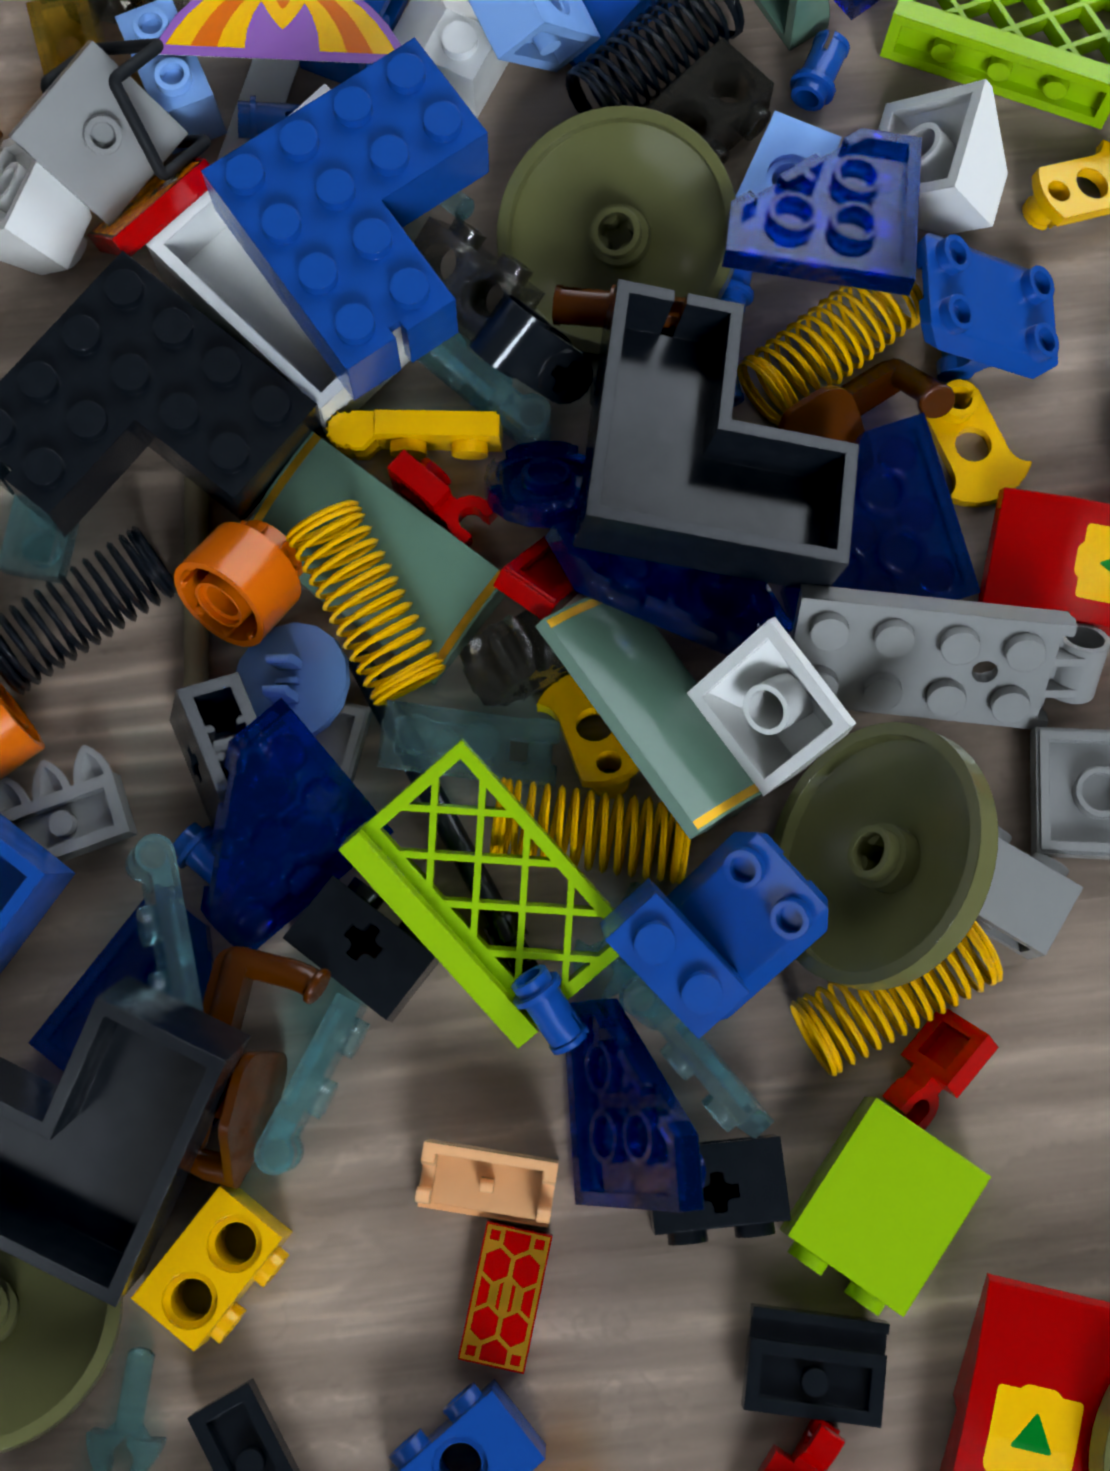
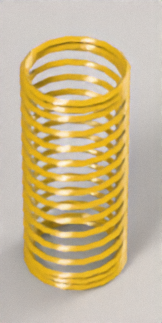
M884 256L877 257L874 261L870 262L869 266L862 268L859 274L851 276L849 282L840 284L838 290L830 292L828 298L819 300L817 306L809 308L807 314L800 315L796 322L787 324L786 330L779 331L775 338L766 340L764 347L761 346L755 349L754 355H747L743 360H740L737 368L738 378L744 392L756 409L770 422L776 425L779 424L782 415L772 409L762 398L749 376L747 366L755 370L764 391L783 413L793 404L799 402L789 382L772 365L769 354L778 359L782 370L792 385L804 397H807L810 393L800 374L816 390L822 388V386H820L815 372L827 382V386L841 384L843 376H852L853 368H862L864 361L873 360L874 354L883 352L885 345L894 344L895 338L904 336L906 329H913L920 323L919 300L924 297L913 276L894 259ZM878 265L886 267L898 277V279L904 284L909 294L911 295L914 305L909 295L902 287V285L898 283L890 274H888L882 269L877 268ZM878 274L886 278L899 291L911 312V317L902 312L892 294L881 284ZM863 280L869 282L872 293L863 287ZM852 288L859 291L862 302L853 296ZM842 296L849 299L853 312L843 304ZM867 297L876 305L885 318L887 325L874 312ZM832 304L839 308L842 319L833 313ZM857 306L866 314L868 319L873 324L877 334L870 328L867 322L863 319ZM816 312L817 317L812 316V313ZM821 312L829 317L833 329L823 322ZM848 316H849V317L855 322V324L858 326V328L860 329V331L863 333V335H864L866 341L860 336V334H859V333L856 331V329L853 327V325H852L851 321L849 320ZM806 320V325L801 324V322ZM811 321L818 324L824 339L812 329ZM893 322L901 327L899 332H895ZM839 326L845 331V333L847 334V336H848V337L850 338V340L852 341L854 347H853V346L849 343V341L845 338V336H844L843 333L841 332ZM795 328L796 333L790 332L791 329ZM800 329L809 334L814 348L802 338ZM882 329L891 335L890 339L885 340ZM785 336V341H781L780 338ZM830 336H831V337L834 339V341L837 343V345H838L839 348L841 349L842 353L838 350V348H837V347L835 346V344L832 342ZM790 337L799 343L805 358L792 347ZM872 338L880 342L878 348L874 347ZM774 344L775 350L770 349V345ZM860 344L870 351L869 355H863ZM820 345L824 348V350H825L826 353L829 355V357L831 358V360H830V359L827 357V355L824 353V351L822 350V348L820 347ZM780 346L788 350L790 358L792 359L797 370L784 356H782ZM849 351H850L854 356H856L857 358H859V362H858V363L855 364V363L852 362V357H851ZM764 352V358L759 357V353ZM837 357L848 366V371L842 370ZM826 365L829 366L835 373H837V379L834 380L831 378V375Z
M346 500L330 505L300 521L287 533L286 541L289 542V547L298 549L295 558L296 560L304 561L302 572L312 574L309 578V585L318 587L315 593L316 598L325 599L322 609L332 612L329 623L339 625L336 630V636L347 637L343 642V648L353 650L349 661L361 662L357 666L356 674L368 675L364 679L363 687H375L370 694V699L374 700L373 705L380 706L430 682L444 672L446 665L442 664L443 659H439L440 653L434 652L413 662L395 674L370 682L389 667L426 650L432 645L433 640L422 641L385 663L364 669L379 656L391 652L423 635L426 628L418 627L394 639L377 651L356 657L369 645L417 622L419 615L412 614L366 640L349 644L361 633L378 627L405 613L412 607L413 602L407 601L398 604L370 619L360 627L342 632L353 621L375 613L396 602L404 596L406 591L402 588L394 590L363 606L350 616L335 619L345 609L385 592L396 585L399 580L397 576H390L358 592L342 604L329 607V604L337 597L376 581L387 574L392 568L390 563L381 564L351 579L334 592L321 594L329 585L350 578L377 564L384 558L386 553L380 550L363 556L377 546L379 539L369 538L359 542L370 534L372 526L363 525L355 528L364 520L365 513H362V507H359L358 501ZM340 516L339 518L335 519L334 521L330 522L329 524H327V525H325V526H323V527H321V528H319V529H316V530H314V531H312V532H309L310 530L314 529L315 527H317V526H319V525H321V524H323V523H325V522H327V521H329V520H331V519H333V518H335V517ZM352 536H355V537H353L352 539H350V540H348V541H346V542H344V543H342V544H340V545H338V546H335V545L341 543L342 541H344V540H346V539H348V538H350V537H352ZM329 541L312 555L301 556L306 548ZM341 551L340 553L336 554L335 556L324 562L318 568L308 569L309 565L314 560H318ZM353 561L326 580L315 581L321 573Z
M505 777L500 779L512 794L514 791L515 798L521 802L522 781L518 779L514 789V781L511 777L508 780ZM535 781L530 783L525 808L533 818L537 790ZM549 783L544 786L537 821L547 834L551 799V785ZM564 785L559 787L549 836L553 840H555L556 836L555 843L566 854L571 833L570 859L576 866L579 863L586 831L584 869L587 872L592 869L601 828L599 871L601 874L605 873L616 826L613 872L618 876L621 873L631 824L628 875L632 878L635 876L646 822L642 876L645 880L648 879L661 820L657 879L659 882L664 880L675 818L670 813L668 821V809L662 800L658 804L653 822V800L651 797H648L644 801L638 824L639 802L638 797L634 795L630 798L623 826L624 796L622 793L618 794L614 801L608 829L609 793L605 791L600 798L593 831L595 792L591 789L586 795L578 833L580 789L576 787L572 792L563 836L566 788ZM496 800L495 807H503V806ZM493 817L490 853L507 854L511 841V854L522 855L524 830L521 828L518 842L519 824L513 818ZM677 821L670 867V881L672 884L675 882L680 884L685 878L691 842ZM531 839L530 856H536L538 846L534 841L532 844ZM540 849V856H546Z
M976 920L957 948L970 966L977 983L969 975L954 949L946 958L961 980L964 990L957 983L943 960L935 968L942 977L951 996L944 989L933 969L923 975L937 1002L932 997L921 977L909 983L918 995L923 1007L908 983L888 989L891 996L887 990L873 991L881 1008L868 990H857L871 1020L887 1042L894 1043L895 1041L894 1032L888 1020L900 1035L907 1036L908 1029L903 1016L913 1028L919 1029L921 1022L917 1011L925 1020L931 1022L934 1017L931 1006L938 1013L945 1014L946 1004L944 999L951 1006L957 1007L959 1005L958 994L964 999L970 1000L972 997L971 987L977 992L982 993L985 989L984 982L994 986L997 982L999 983L1003 980V968L998 954L985 931ZM967 937L970 939V941L972 942V944L975 946V948H976L977 951L979 952V954H980V956L982 957V959H983L984 963L986 964V966L983 964V962L979 959V957L977 956V954H976L975 951L973 950V948H972V946L970 945V943H969ZM828 981V990L822 986H817L815 997L805 993L802 998L798 997L796 1001L792 1000L790 1008L803 1038L818 1062L829 1075L837 1076V1072H843V1063L836 1046L849 1064L855 1065L856 1058L841 1029L824 1007L821 993L831 1001L844 1031L862 1057L868 1058V1047L855 1023L837 1000L833 985L844 994L854 1019L870 1045L875 1050L880 1051L882 1043L869 1017L851 994L848 987ZM897 992L899 993V995H900L901 998L903 999V1001H904L905 1005L907 1006L909 1012L907 1011V1009L905 1008L904 1004H903L902 1001L900 1000V998H899ZM808 1000L819 1010L828 1031L816 1012L809 1005Z

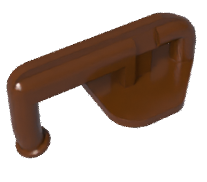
M892 358L874 365L841 387L829 385L814 391L789 407L782 415L776 428L859 444L855 491H857L867 480L873 463L872 452L860 416L901 391L918 402V408L922 415L935 419L946 415L953 408L955 394L952 388L946 384H941L932 376L902 359Z
M232 946L222 950L215 958L201 1011L241 1030L253 980L295 991L303 995V1001L309 1005L318 1000L326 989L331 978V971L327 968L319 970L293 958L244 946ZM274 1050L249 1051L241 1057L214 1117L220 1119L218 1128L220 1152L206 1149L213 1124L212 1121L190 1170L191 1174L205 1181L233 1189L240 1187L276 1121L287 1076V1057L284 1053Z

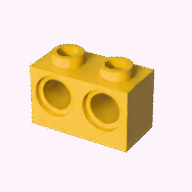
M221 1185L133 1294L131 1299L193 1352L205 1344L211 1337L221 1344L247 1310L238 1302L255 1281L264 1288L290 1256L282 1248V1245L293 1232L241 1188L233 1189ZM234 1222L247 1225L255 1235L256 1247L250 1259H239L233 1256L226 1246V1233ZM188 1279L201 1280L210 1289L212 1303L208 1313H194L185 1305L182 1292Z

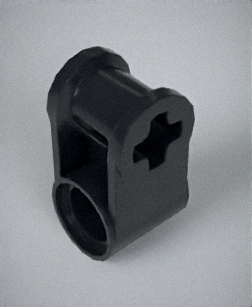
M505 292L469 344L470 348L496 370L512 379H518L557 404H570L579 400L588 392L593 380L591 362L581 351L573 347L572 342L567 336L549 324L528 305Z

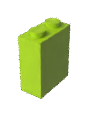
M865 1096L790 1212L791 1220L784 1221L779 1230L794 1240L787 1251L790 1255L820 1276H822L828 1265L851 1280L844 1293L879 1317L884 1307L888 1306L904 1318L991 1179V1176L879 1098Z

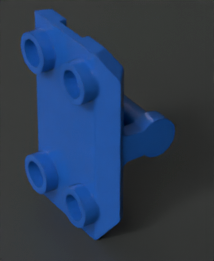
M928 233L918 242L915 247L917 268L922 270L924 297L919 300L920 323L924 341L942 352V358L936 362L938 380L947 383L957 379L967 380L973 377L974 373L989 367H995L1034 379L1058 365L1059 340L1056 334L1053 302L1055 287L1050 273L1043 266L1036 265L1027 269L968 247L964 239L956 234L943 238Z
M734 832L666 896L738 972L750 992L721 1020L728 1019L825 934L828 929L827 897L811 880L807 881L783 855L784 851L766 833Z

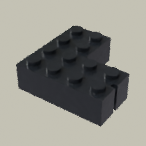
M122 250L0 380V485L12 495L16 494L25 506L66 537L147 447H150L240 520H245L261 502L277 476L310 433L313 431L319 436L323 432L318 405Z
M618 279L604 318L572 547L800 589L801 583L831 586L849 565L859 444L733 420L732 413L745 304L688 293L670 337L660 334L674 303L675 290Z
M127 975L96 997L59 1085L0 1057V1250L116 1307L147 1268L229 1086L234 1069L241 1059L251 1035Z

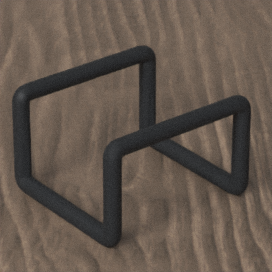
M152 38L96 43L107 55L137 53L110 74L109 86L157 178L164 181L173 178L210 147V138L202 134L187 135L177 146V148L187 149L168 165L164 166L122 85L124 80L162 52L164 48L163 42L160 39ZM79 51L41 79L40 88L42 93L48 89Z

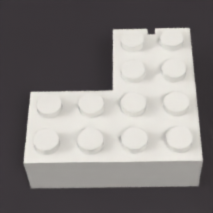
M324 83L292 113L331 89ZM208 190L146 244L161 278L176 293L317 403L324 433L328 434L325 428L328 427L327 421L331 420V415L335 416L337 411L343 413L345 410L346 413H350L351 410H358L393 377L391 376L355 401L216 212ZM399 327L392 333L396 337L402 369L410 360L404 352L401 327Z

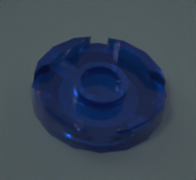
M547 440L522 443L506 450V459L497 463L494 458L487 465L484 476L486 501L490 509L506 521L526 527L556 528L576 524L585 460L584 455L578 454L577 445L565 441Z

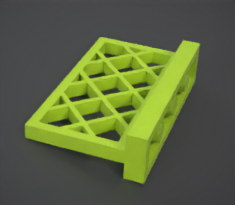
M898 0L880 57L962 84L987 79L992 85L995 95L1100 130L1110 114V29L1107 30L1095 14L1102 10L1110 12V0H1065L1068 6L1054 11H1050L1043 0H974L959 5L956 0H937L943 10L916 2L915 0ZM1023 1L1034 18L1015 24L1005 7ZM988 13L998 28L971 20V18ZM1078 19L1089 36L1071 42L1060 25ZM1043 31L1053 46L1026 37ZM1099 49L1109 65L1081 55Z
M463 738L369 821L363 823L347 837L338 849L518 1049L538 1032V1027L527 1010L517 1009L513 1003L516 994L512 990L511 985L522 974L523 959L562 961V981L559 988L567 1000H569L619 957L609 944L605 945L598 952L571 950L573 916L601 917L604 919L614 908ZM460 759L479 779L478 806L439 803L440 777ZM431 785L430 803L413 801ZM487 790L503 807L486 806ZM401 811L430 813L428 849L400 847L383 826ZM438 813L477 816L475 852L436 849ZM485 816L513 818L524 830L522 855L483 852ZM531 839L546 856H530ZM412 859H427L426 875ZM435 860L474 862L472 898L449 897L442 894L434 885ZM482 863L522 866L520 900L481 899ZM529 866L551 867L560 870L568 879L566 904L527 901ZM575 888L590 905H574ZM456 908L472 909L471 925ZM479 910L519 912L517 946L488 945L478 934ZM526 913L565 915L563 950L524 947ZM500 957L516 958L515 974ZM570 962L584 963L569 976Z

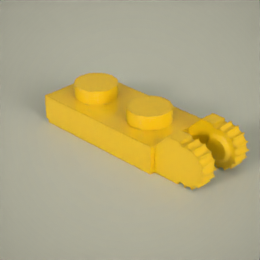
M375 409V411L351 410L350 413H346L344 410L343 413L337 411L335 416L331 415V420L327 421L328 427L325 428L328 432L326 435L328 439H331L330 442L333 447L351 460L353 457H356L357 460H370L381 449H390V455L393 457H397L404 449L415 459L426 457L427 450L451 451L452 457L462 460H482L488 457V452H503V428L500 414H497V411Z

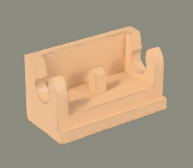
M434 1139L424 1141L421 1164H423L422 1173L415 1195V1202L418 1203L417 1207L549 1227L559 1164L558 1159Z

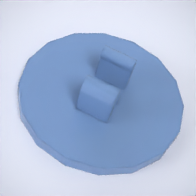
M298 622L274 627L258 645L249 647L239 660L236 672L241 677L266 741L282 745L309 741L327 729L343 709L351 684L349 660L339 642L316 625Z

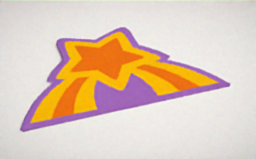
M191 0L175 15L159 39L163 42L164 48L158 55L373 64L400 47L401 44L389 25L364 0Z

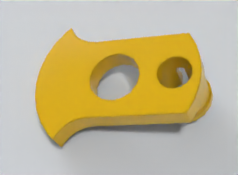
M1103 139L1096 147L1095 155L1039 167L1031 176L1033 195L1028 197L1022 207L1023 216L1028 224L1036 229L1046 230L1047 227L1051 229L1055 225L1059 227L1109 215L1110 142ZM1077 177H1084L1095 183L1099 189L1100 198H1092L1084 194L1078 187Z
M952 380L946 385L952 388L955 394V403L959 404L962 409L953 407L946 415L935 419L927 418L922 414L920 417L952 480V492L946 502L962 507L988 506L997 503L998 493L1002 488L1016 489L1026 477L1032 462L1022 460L1010 451L979 389L967 380ZM964 433L979 435L987 444V457L975 462L962 458L956 450V438Z
M568 674L545 690L536 704L537 712L546 713L557 721L582 787L592 788L600 797L602 793L607 791L609 799L616 798L618 794L622 793L623 795L630 784V778L640 770L612 732L608 737L600 741H589L579 735L576 729L582 719L592 715H600L572 676ZM606 769L616 770V772L609 774L602 771Z

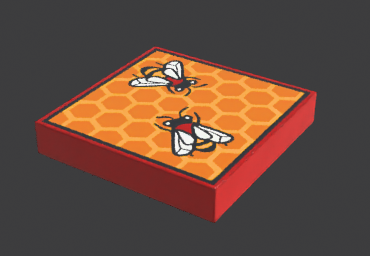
M196 158L167 181L154 176L143 186L110 226L102 221L87 236L100 252L119 255L123 250L130 257L133 256L208 190L201 170L210 164L205 158Z

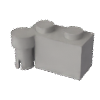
M998 826V853L995 871L986 900L976 921L987 936L1029 960L1045 956L1083 887L1067 878L1069 874L1068 868L1057 860L1041 853H1034L1031 857L1009 844L1012 836Z

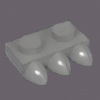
M87 745L81 746L77 753L73 768L74 785L72 786L65 774L54 764L46 760L40 761L35 771L32 783L33 800L31 801L27 793L16 781L7 776L0 780V813L61 862L138 835L121 775L113 772L106 759L95 749Z

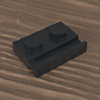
M751 1303L750 1330L747 1338L741 1406L744 1410L881 1428L887 1355H885L886 1340L890 1329V1324L887 1321Z

